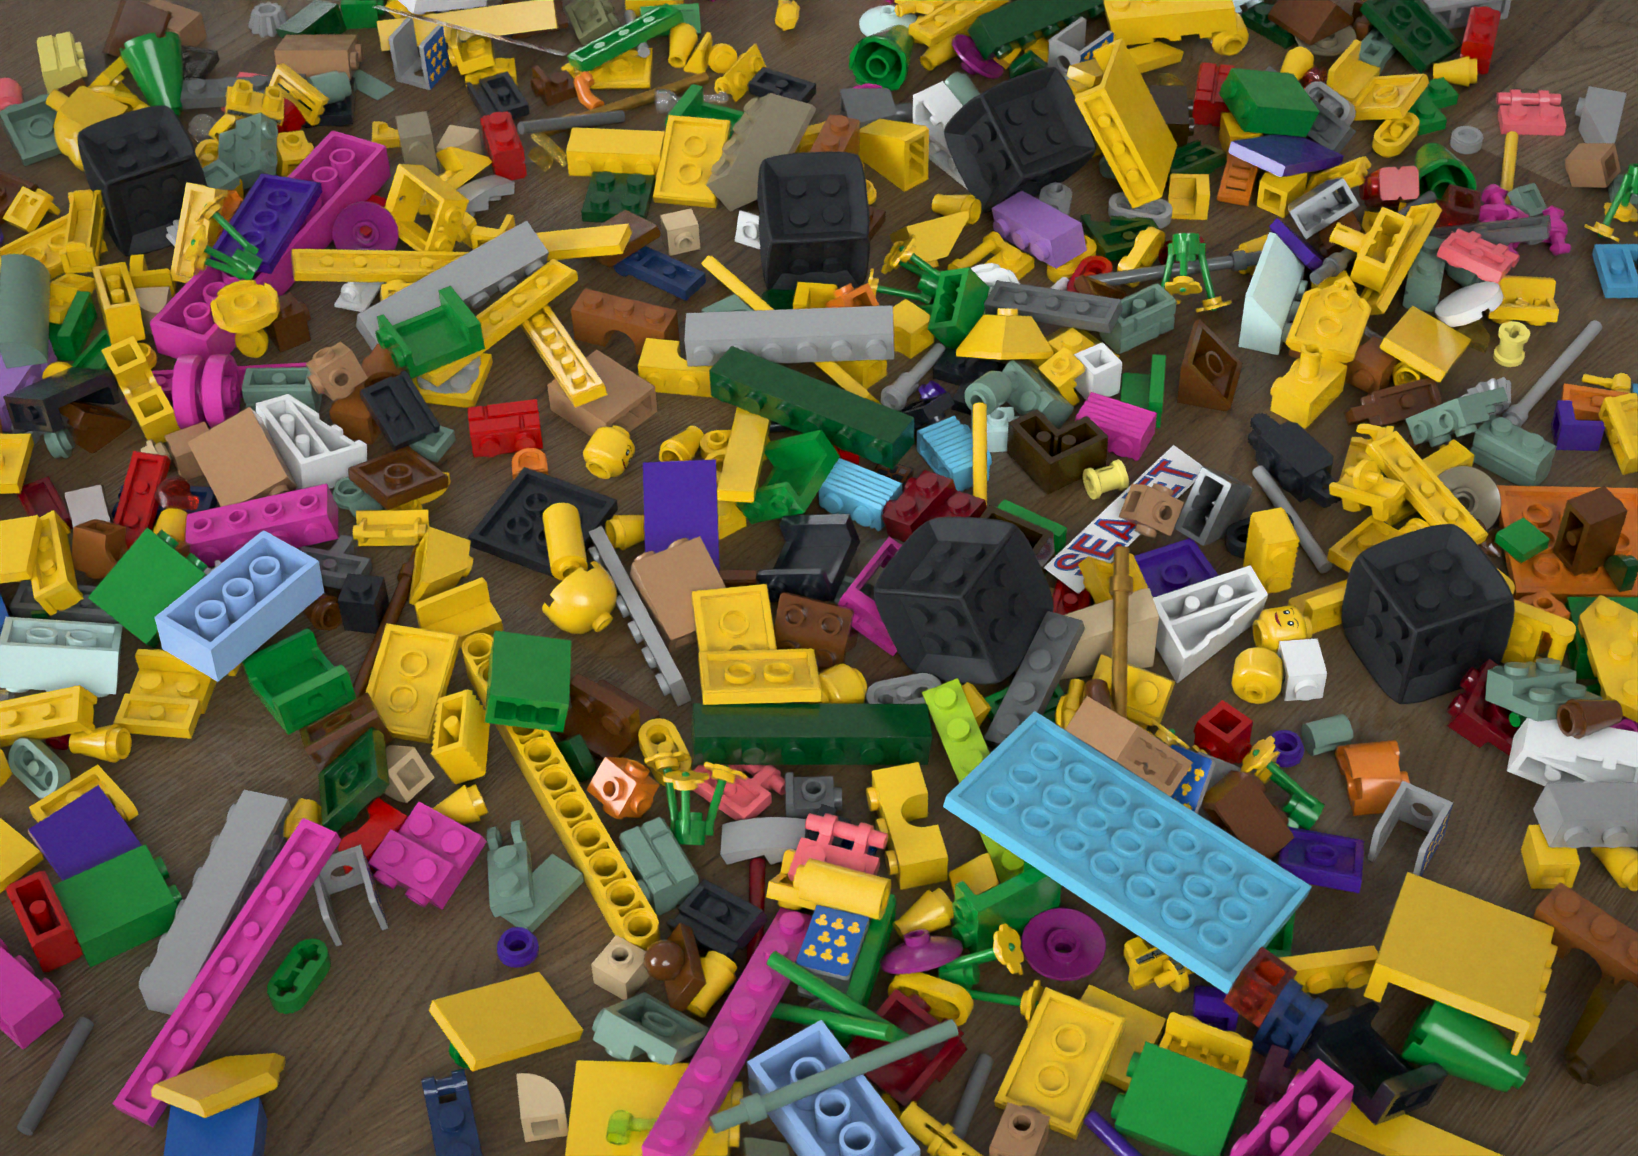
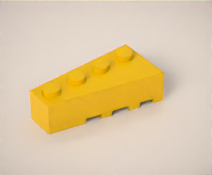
M1103 0L1109 31L1114 33L1113 42L1122 38L1125 45L1153 43L1155 38L1162 37L1169 39V41L1181 40L1183 35L1199 34L1200 38L1212 37V33L1227 31V36L1238 35L1235 7L1232 0Z

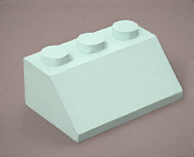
M1269 232L1245 295L1238 347L1279 355L1282 343H1286L1292 326L1290 321H1294L1301 303L1298 300H1302L1304 292L1307 291L1308 281L1303 280L1305 266L1275 233Z
M5 617L0 636V688H6V690L14 693H23L30 689L46 690V692L81 685L97 697L116 694L123 626L111 623Z

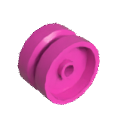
M182 354L177 358L172 378V399L176 422L180 429L204 421L206 424L208 423L210 428H213L239 413L240 378L236 361L231 354H212L207 361L199 354Z

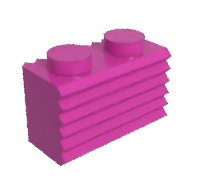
M1090 392L1087 401L1085 400L1084 405H1082L1075 418V421L1088 416L1109 436L1107 448L1109 453L1113 451L1120 457L1133 458L1137 461L1155 434L1157 413Z

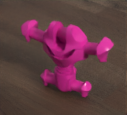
M1490 184L1483 190L1482 201L1484 205L1478 209L1480 223L1527 218L1529 216L1516 206L1505 203L1507 190L1496 184ZM1551 205L1543 210V215H1550L1551 220L1549 238L1544 239L1543 242L1551 243L1552 246L1549 250L1554 256L1569 253L1571 245L1565 243L1568 227L1561 219L1565 212L1563 209ZM1521 242L1510 243L1508 245L1509 251L1519 255V253L1514 249H1516Z

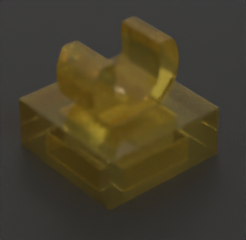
M537 132L531 135L530 138L539 146L531 149L528 157L544 172L550 169L553 159L562 167L567 164V154L544 132Z

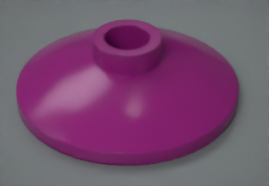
M958 34L953 38L952 45L962 60L961 66L966 72L972 75L978 73L992 79H997L1003 74V67L994 59L984 61L971 37Z
M361 201L348 205L338 214L333 225V241L337 250L394 251L398 242V227L394 217L383 206L373 202ZM362 226H369L372 229V233L370 235H363L360 232V228Z
M1055 908L1041 912L1029 921L1023 931L1022 952L1026 961L1036 972L1053 980L1073 981L1084 978L1100 966L1105 956L1106 940L1101 927L1090 916L1074 909ZM1059 950H1065V951H1067V952H1069V953H1060V952H1057V951H1059Z
M926 929L914 930L904 935L905 942L895 946L881 957L880 966L883 971L892 974H910L927 971L955 960L962 954L963 946L961 941L955 938L930 936L929 931Z

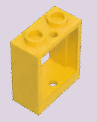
M398 164L384 208L392 214L397 223L398 237L415 251L452 252L469 200L424 165ZM424 190L440 201L430 233L414 222Z

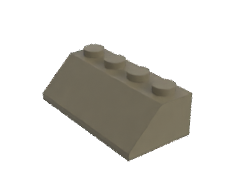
M773 93L761 98L754 97L747 102L743 108L745 112L742 118L734 125V133L730 140L722 147L723 153L720 159L712 166V174L706 183V186L730 212L757 200L759 168L764 159L795 153L816 111L813 105Z

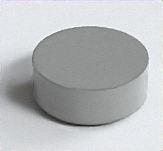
M1472 126L1457 127L1452 131L1450 146L1456 152L1474 154L1482 147L1483 134Z

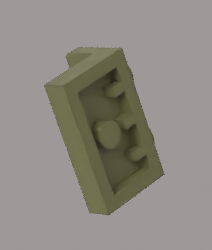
M575 0L565 7L578 40L583 46L622 26L613 12L615 9L610 0Z

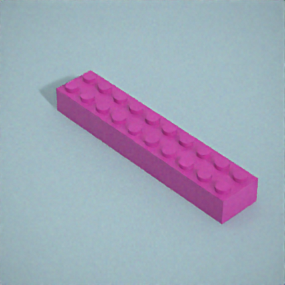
M332 130L287 177L321 183L322 194L271 274L256 272L251 280H256V284L263 286L264 282L270 284L277 291L278 296L283 295L295 282L291 261L292 249H325L333 241V225L338 214L350 204L366 201L391 177L386 146ZM207 266L204 271L200 270L198 275H194L149 322L158 353L175 359L182 354H199L205 361L212 354H230L236 347V333L223 330L214 322L210 304L212 299L215 301L218 297L217 292L223 287L245 279L242 278L240 280L229 273Z

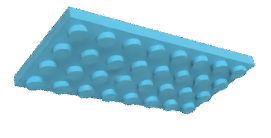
M1036 711L946 796L943 805L945 809L1226 994L1230 992L1303 903L1312 887Z

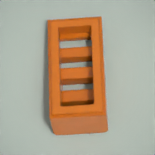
M1229 154L1217 194V201L1248 206L1260 168ZM1228 187H1230V188H1236V189H1241V190H1245V191L1229 189Z

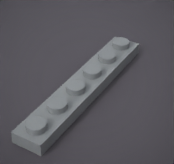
M600 526L589 531L594 544L593 547L588 548L593 561L599 562L605 567L615 582L616 590L619 594L616 599L617 607L623 618L630 615L632 621L627 623L636 643L644 641L646 647L642 648L641 652L650 670L655 667L658 668L660 673L655 675V679L663 695L666 696L671 693L678 707L691 701L685 682L603 527Z

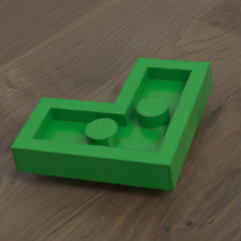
M1444 77L1430 80L1428 86L1408 111L1419 118L1420 123L1417 136L1445 129L1447 118L1439 109L1457 104L1459 94Z

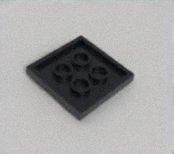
M524 467L468 536V539L471 540L470 547L554 577L551 573L543 524L544 511L556 503L574 505L579 511L586 552L593 543L589 531L600 526L604 529L606 521L610 520L618 510L617 499Z

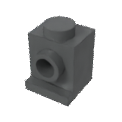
M793 772L785 773L786 817L807 819L809 813L817 815L822 804L836 808L837 811H842V787H834L833 776L793 777Z

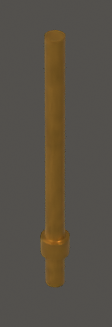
M706 72L577 115L617 110L625 112L685 92L691 84L699 86L709 84V77ZM573 112V113H570V114H567V115H564V116H561V117L574 116V115H576V114ZM572 128L541 132L543 138L562 132L569 134Z
M1118 546L1114 548V575L1110 577L1109 593L1113 595L1111 699L1115 712L1127 719L1129 595L1133 594V577L1129 576V547Z

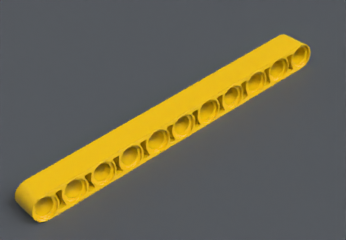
M475 633L466 637L463 641L462 653L467 677L486 708L489 657L493 637L486 633ZM495 724L577 870L583 873L584 882L614 935H618L646 951L651 944L661 940L658 918L549 731Z

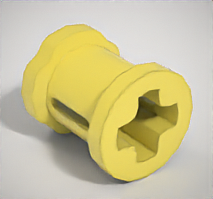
M1510 321L1503 323L1499 327L1498 336L1501 339L1499 345L1494 349L1493 358L1502 366L1517 367L1524 361L1525 353L1523 346L1530 338V330L1520 322Z
M1119 459L1111 462L1109 466L1096 470L1087 468L1083 471L1085 489L1093 500L1100 498L1102 493L1115 489L1123 491L1129 487L1126 468Z

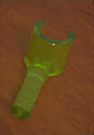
M617 1110L609 1118L606 1140L614 1145L628 1144L632 1131L651 1130L658 1118H634L627 1111Z

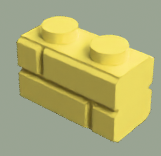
M65 32L56 34L55 37L52 35L38 37L36 41L41 70L48 94L53 89L58 90L80 78L88 77L81 42L75 43L73 34Z

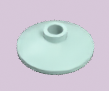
M896 5L877 6L869 9L861 16L860 30L868 37L893 25H903L909 29V25L917 20V16L910 13L898 17L895 13Z

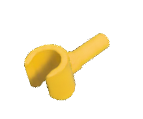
M1625 373L1616 374L1612 379L1583 374L1582 382L1603 386L1612 391L1630 393L1631 379Z

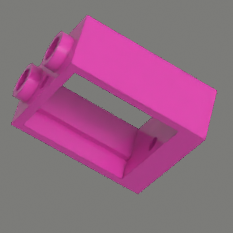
M889 536L846 590L837 605L852 608L854 610L852 627L891 656H894L897 649L881 619L875 601L861 592L879 567L885 568L903 545Z

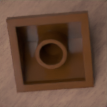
M120 0L102 53L119 58L121 56L119 49L120 47L125 49L124 43L128 40L149 33H156L157 38L164 37L172 14L139 0Z
M1277 0L1268 13L1269 20L1310 46L1353 24L1354 20L1353 17L1330 0Z
M1200 319L1194 321L1181 365L1177 403L1227 411L1231 409L1243 363Z
M368 692L299 730L304 749L320 772L371 726L384 734L385 745L394 740Z

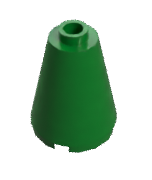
M893 25L863 38L855 45L850 53L849 68L850 71H853L858 85L866 83L877 84L891 91L900 88L908 74L914 44V37L908 34L909 29L907 27Z
M169 31L165 32L166 37L157 38L156 33H149L125 42V49L121 47L119 49L121 57L150 107L168 106L180 118V113L185 109H183L180 100L184 80L182 42L179 34Z
M1428 143L1422 146L1416 154L1414 163L1419 174L1418 197L1427 191H1433L1436 194V201L1434 203H1437L1442 209L1438 217L1439 220L1458 216L1472 203V197L1477 186L1473 172L1441 144Z
M1434 1000L1433 1005L1429 1004L1425 1010H1421L1403 1044L1402 1050L1404 1051L1400 1054V1058L1407 1062L1420 1066L1436 1062L1448 1075L1505 1093L1511 1086L1518 1090L1530 1071V1066L1525 1064L1527 1054L1521 1049L1517 1056L1511 1054L1513 1042L1490 1021Z

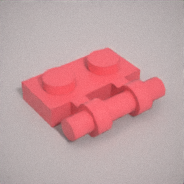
M1516 89L1497 93L1496 104L1500 105L1498 120L1501 134L1514 131L1518 135L1564 136L1566 121L1563 107H1555L1561 104V94H1551L1549 90H1538L1537 93H1521V90Z
M1459 228L1440 245L1437 257L1446 260L1453 267L1464 268L1475 273L1484 281H1493L1497 284L1510 271L1511 267L1514 268L1520 258V255L1509 251V247L1499 243L1495 245L1482 239V235L1474 231L1468 233Z
M698 765L693 771L708 773L709 779L705 780L704 783H699L698 788L693 791L711 803L718 780L711 778L712 771L705 769L704 765ZM727 765L733 770L746 771L753 777L751 779L747 778V780L736 778L734 784L726 783L719 809L735 821L756 818L772 803V795L767 790L773 789L780 795L785 794V779L781 777L780 770L772 765Z
M828 813L824 816L808 814L805 829L819 832L817 841L800 838L788 872L790 881H794L799 864L805 865L809 858L877 876L880 859L867 855L869 846L885 849L888 833L874 830L873 825L862 822L859 826L839 821L838 816ZM834 837L854 841L852 850L833 846Z

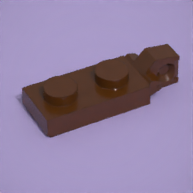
M1428 377L1371 392L1367 396L1360 398L1361 406L1350 408V411L1344 412L1348 426L1367 421L1368 424L1384 427L1406 421V418L1441 405L1443 402L1436 381Z

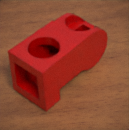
M377 798L367 808L370 819L357 832L350 833L342 838L338 847L339 852L361 845L369 862L390 829L398 833L408 816L380 798ZM344 865L345 874L350 873L353 867Z

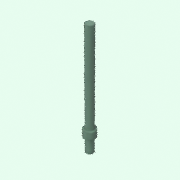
M950 1019L762 1096L754 1093L740 1099L739 1105L708 1117L711 1129L714 1134H717L746 1121L751 1125L766 1119L768 1112L958 1036L957 1026Z

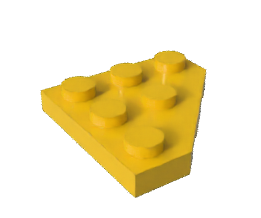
M1599 595L1579 616L1578 629L1581 638L1584 637L1588 648L1587 656L1594 677H1598L1602 700H1617L1621 705L1623 716L1638 723V613Z

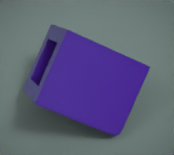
M1557 400L1551 422L1554 445L1557 446L1556 450L1598 451L1605 429L1604 422L1575 420L1572 400Z
M1240 979L1228 994L1217 987L1195 986L1192 1016L1209 1026L1223 1031L1235 1032L1239 1015Z

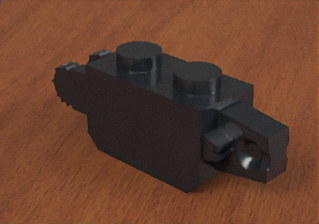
M1263 413L1255 414L1251 418L1250 427H1252V432L1248 435V443L1256 450L1255 460L1259 466L1265 467L1268 473L1280 483L1285 491L1292 494L1299 502L1310 498L1323 508L1330 507L1333 503L1341 500L1340 497L1330 495L1329 485L1332 482H1336L1331 476L1334 456L1295 422L1287 421L1279 425L1273 418Z

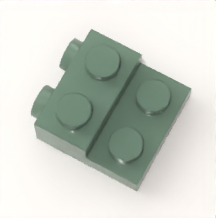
M42 94L33 100L21 104H12L0 110L1 126L13 149H16L24 166L61 154L55 140V130L53 128L57 111L45 104L49 94Z
M258 113L236 120V129L219 134L218 159L239 175V179L243 181V189L252 187L261 173L276 176L277 123L263 113Z
M1504 387L1459 397L1406 418L1414 445L1429 442L1432 448L1450 442V435L1453 433L1458 438L1477 432L1476 425L1490 420L1488 415L1496 412L1495 405L1508 401Z
M1538 658L1536 663L1531 661L1527 663L1507 662L1504 667L1495 666L1487 671L1485 700L1537 722L1557 719L1558 708L1569 699L1602 700V697L1587 692L1584 685L1576 684L1577 672L1561 666V661L1553 658Z
M643 992L602 1009L593 1023L592 1029L595 1034L592 1040L606 1047V1052L618 1059L630 1060L648 1052L647 1055L651 1060L663 1065H673L696 1054L710 1028Z

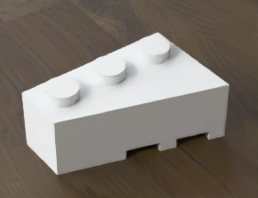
M286 394L256 403V413L263 420L298 486L297 490L322 484H328L329 489L333 488L340 479L349 477L348 468L367 461V444L361 440L354 442L344 436L341 427L336 424L333 426L327 425L319 419V413L291 395Z
M1251 565L1153 598L1159 615L1156 648L1176 683L1180 682L1252 626L1254 620H1258L1268 593Z
M1526 718L1513 737L1507 771L1542 786H1546L1547 783L1638 782V732L1607 727L1581 739H1576L1572 736L1567 737L1561 732L1557 719L1537 722Z

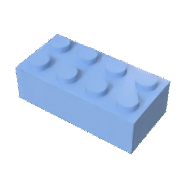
M263 530L155 616L162 649L215 681H220L324 593L319 561Z
M820 1020L747 1061L749 1090L752 1094L758 1093L762 1096L851 1060V1058L824 1022ZM863 1074L767 1113L797 1156H920V1148Z

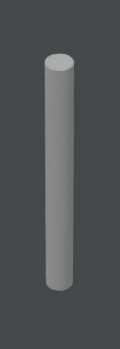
M1262 465L1256 467L1252 471L1256 481L1274 507H1282L1292 517L1294 529L1300 539L1299 543L1320 573L1328 572L1332 568V563L1327 560V556L1265 467Z

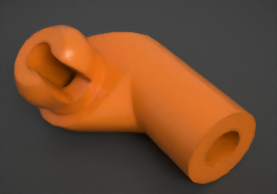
M584 71L580 76L576 75L573 82L579 102L589 110L604 106L605 103L589 89L595 83L593 76L589 72Z

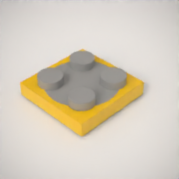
M482 353L439 387L420 376L413 378L412 381L426 403L463 408L475 407L493 364L492 354Z

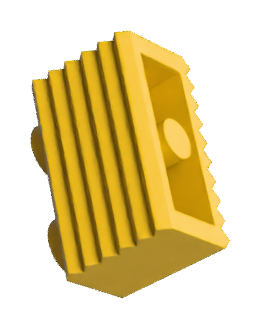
M1280 507L1253 512L1250 517L1243 567L1251 565L1267 593H1278L1292 587L1293 572H1295L1293 568L1295 567L1294 563L1296 562L1295 558L1297 557L1296 553L1298 552L1297 547H1299L1298 542L1300 539L1285 509Z
M468 689L439 698L436 701L437 706L435 707L437 711L434 718L436 722L433 724L435 726L433 729L434 735L432 736L434 738L432 741L433 746L431 747L433 751L430 754L454 784H460L484 776L486 773L490 723H485L483 705H479L480 701L476 700V695H472V690Z

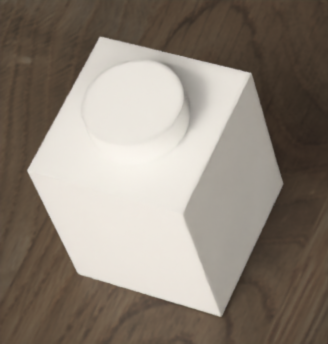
M1103 342L1074 354L1085 367V371L1075 379L1077 383L1075 389L1086 400L1090 392L1106 397L1120 393L1122 361Z
M1318 638L1280 641L1277 655L1282 659L1284 668L1281 686L1284 701H1307L1323 698L1327 671Z

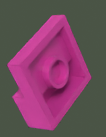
M418 802L398 833L390 829L368 864L376 871L373 878L384 886L394 890L396 885H399L407 890L404 895L419 906L425 908L430 903L442 910L487 841L478 833Z

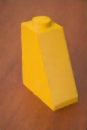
M878 119L860 129V151L858 155L863 162L906 192L928 180L929 128L924 125Z

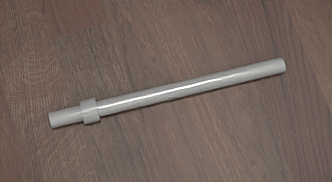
M1596 320L1591 321L1519 403L1511 405L1502 417L1509 419L1512 424L1521 427L1528 419V412L1602 330L1601 323Z

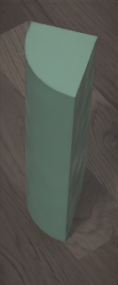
M22 254L1 255L0 352L6 369L48 363L50 273L40 261Z

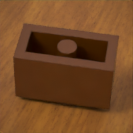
M1605 486L1567 500L1553 553L1574 576L1603 566L1605 560L1615 554L1628 510Z
M1231 770L1205 793L1200 807L1212 824L1270 860L1295 838L1287 827L1289 820L1280 808L1270 803L1264 794L1266 787L1257 776L1252 773Z

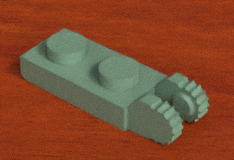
M521 820L511 822L513 845L502 847L503 839L496 826L487 828V842L490 850L487 851L489 901L494 917L535 907L531 852L527 845L526 834Z

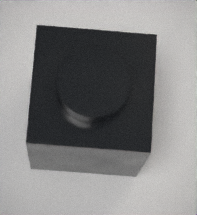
M347 574L338 598L345 631L376 634L389 605L384 577Z

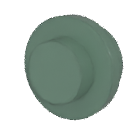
M61 429L55 433H44L45 444L55 459L60 457L66 459L72 456V448L75 447V443L68 429Z

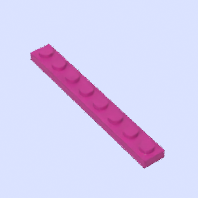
M302 818L113 1102V1105L119 1111L154 1127L168 1103L152 1097V1088L159 1082L192 1069L340 843L341 839L337 832Z
M785 908L779 909L642 1145V1156L694 1155L710 1126L708 1117L718 1112L791 981L767 966V960L774 951H777L796 963L812 919L811 915Z

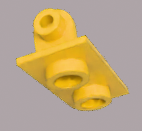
M753 44L746 53H742L738 57V61L723 77H719L715 81L714 89L719 95L731 94L734 102H737L748 91V83L763 67L767 68L757 44Z
M356 510L357 525L353 526L354 540L358 539V546L416 545L421 542L429 528V510Z

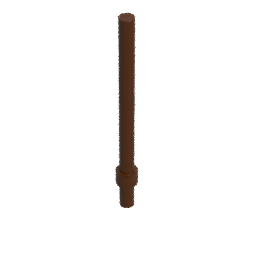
M419 543L415 545L408 562L402 565L398 573L397 580L399 583L354 681L353 689L356 698L366 692L386 623L397 624L410 595L415 553Z

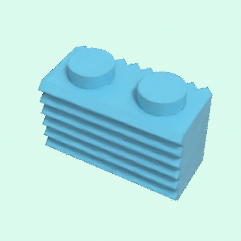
M954 415L917 430V452L936 474L953 479L955 488L958 491L963 492L964 489L968 490L970 487H973V434L968 425L960 424V421ZM988 449L987 481L989 480L990 465L992 464L991 454Z
M839 458L819 489V505L832 514H850L852 521L855 520L859 525L864 527L870 526L871 529L875 528L877 531H880L885 526L882 518L884 506L889 500L896 501L902 495V483Z

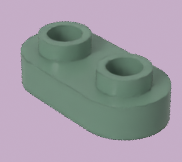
M20 738L11 746L8 762L12 773L37 797L43 799L71 781L68 766L41 740Z

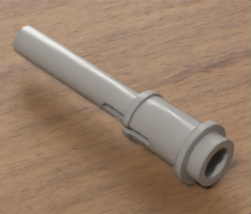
M936 343L909 372L902 373L892 385L886 386L881 392V404L897 411L903 409L908 397L918 389L919 384L917 383L937 363L945 351V347L940 343Z

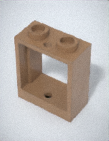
M1086 696L1065 729L1170 797L1193 763L1138 725Z

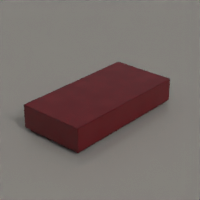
M49 476L22 486L21 493H16L28 517L35 515L41 517L54 510L69 526L70 530L73 529L70 513Z

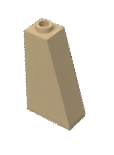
M1150 588L1141 589L1129 595L1128 663L1140 668L1153 667L1159 615ZM1113 599L1065 614V616L1082 620L1085 630L1061 679L1094 675L1100 655L1106 654L1112 657Z

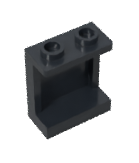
M70 367L3 396L14 429L55 433L65 428L59 408L71 402L81 401L110 405L121 402L118 393V383L111 370Z
M850 514L783 516L779 527L786 541L773 570L758 571L756 578L759 585L767 584L770 602H779L780 595L783 592L820 601H834L861 542Z
M1373 1001L1358 1007L1352 1005L1343 1012L1332 1016L1329 1014L1321 1016L1311 1032L1312 1035L1303 1051L1313 1062L1320 1059L1354 1085L1352 1102L1376 1126L1429 1105L1448 1076V1073L1436 1062L1414 1070L1404 1059L1400 1058V1055L1371 1026L1372 1020L1380 1009Z

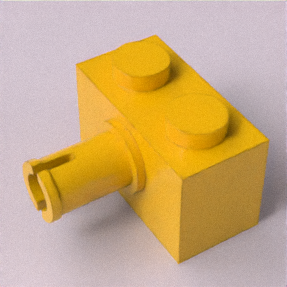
M1382 207L1370 232L1367 231L1364 234L1338 222L1329 242L1357 252V258L1350 279L1365 287L1381 292L1406 242L1414 219Z
M1304 342V345H1301L1300 358L1296 359L1290 371L1283 377H1278L1271 387L1270 395L1273 397L1270 411L1291 422L1298 423L1306 429L1343 392L1347 366L1338 361L1322 358L1324 348L1319 342Z

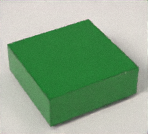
M1523 517L1497 532L1494 542L1518 562L1523 563L1547 549L1550 538Z

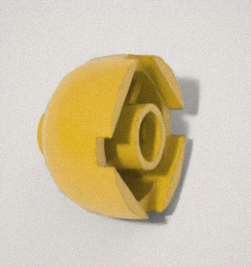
M590 562L593 569L586 571L583 567L575 570L551 592L550 596L554 601L550 607L544 602L542 606L543 613L559 629L571 634H584L592 629L595 632H600L613 620L610 613L616 606L617 590L615 582L599 562Z

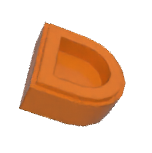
M525 448L516 452L512 457L513 480L524 467L548 475L547 458L541 450Z

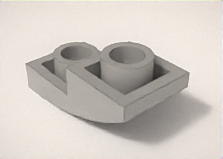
M491 175L469 182L458 188L457 191L469 200L466 212L471 216H475L477 211L488 210L489 201L501 200L503 195L514 194L515 182L498 175Z
M762 817L722 824L720 855L727 865L762 855L766 857L771 865L782 862L784 852L787 849L796 850L801 837L808 839V829H805L806 819Z

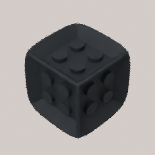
M1055 67L1037 69L987 89L982 94L969 100L945 126L944 136L951 157L969 193L974 195L975 199L980 200L983 212H992L994 206L1020 191H1024L1033 197L1039 195L1044 186L1067 180L1095 154L1096 144L1094 136L1075 102L1076 97L1068 82Z
M165 105L145 107L105 119L81 130L78 133L77 142L90 190L93 192L94 190H101L106 206L105 226L120 252L125 256L139 255L173 246L166 238V234H168L166 228L172 226L174 220H180L186 182L202 184L208 187L193 143L175 112Z
M808 152L782 154L764 159L759 168L757 200L760 210L759 243L761 264L767 290H796L798 282L835 284L837 289L850 283L853 288L863 285L866 280L870 257V241L868 237L870 218L865 174L859 155L848 152Z
M940 517L925 522L911 534L881 572L874 587V598L878 612L905 664L916 674L928 673L937 677L940 681L946 682L957 678L960 683L969 682L970 684L979 685L1003 681L1022 663L1047 611L1053 612L1054 610L1051 590L1028 539L1016 525L998 519Z
M1440 524L1380 542L1356 557L1346 584L1342 606V625L1352 649L1381 689L1398 704H1411L1461 689L1462 687L1459 686V683L1471 667L1478 669L1488 659L1499 665L1504 656L1512 629L1515 603L1505 579L1478 544L1460 527L1454 524Z

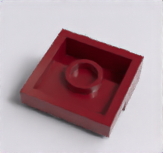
M924 470L918 478L911 477L905 484L904 493L896 501L889 500L885 504L882 518L888 536L905 542L916 529L929 520L940 517L980 518L987 509L984 499L956 490L953 479Z
M1488 659L1478 669L1471 667L1461 679L1459 686L1465 689L1463 695L1461 693L1457 694L1449 704L1446 712L1452 717L1447 726L1478 748L1489 742L1510 756L1513 737L1520 727H1513L1509 721V715L1513 711L1485 700L1487 671L1495 666H1499L1491 659Z
M898 989L891 993L876 1012V1014L910 1035L948 1020L944 1017L939 1022L929 1014L932 1008L923 999L913 992L907 997ZM957 1027L958 1036L863 1075L906 1109L911 1102L914 1101L916 1103L935 1079L941 1082L966 1052L967 1048L961 1040L964 1033ZM857 1035L845 1051L853 1059L890 1043Z

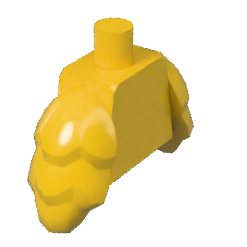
M104 85L92 88L79 86L70 97L57 89H53L45 102L47 106L57 111L53 128L59 150L63 155L68 156L72 163L83 172L85 171L77 142L78 133L97 122L131 112L139 104L148 106L137 95L119 91L114 86Z

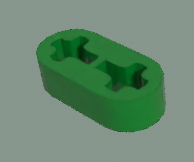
M314 938L298 942L271 977L267 985V993L273 1008L279 1013H294L305 1006L329 972L331 959L324 942ZM315 955L318 956L317 961L311 960L315 957ZM304 959L310 960V961L307 962L306 965H304V962H303ZM293 986L296 991L294 994L289 992ZM281 991L287 992L283 997H281Z

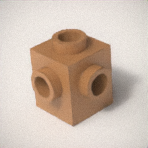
M341 341L332 347H325L317 351L313 355V359L306 363L312 374L307 378L318 395L324 393L332 401L349 396L357 385L368 379L352 350Z
M1153 483L1152 487L1131 484L1119 518L1137 525L1135 532L1155 539L1157 534L1171 536L1184 502L1172 497L1174 491L1156 483Z

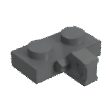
M340 535L330 551L302 546L300 551L319 561L323 586L342 589L348 573L369 575L372 571L371 558L356 556L354 538L351 536Z

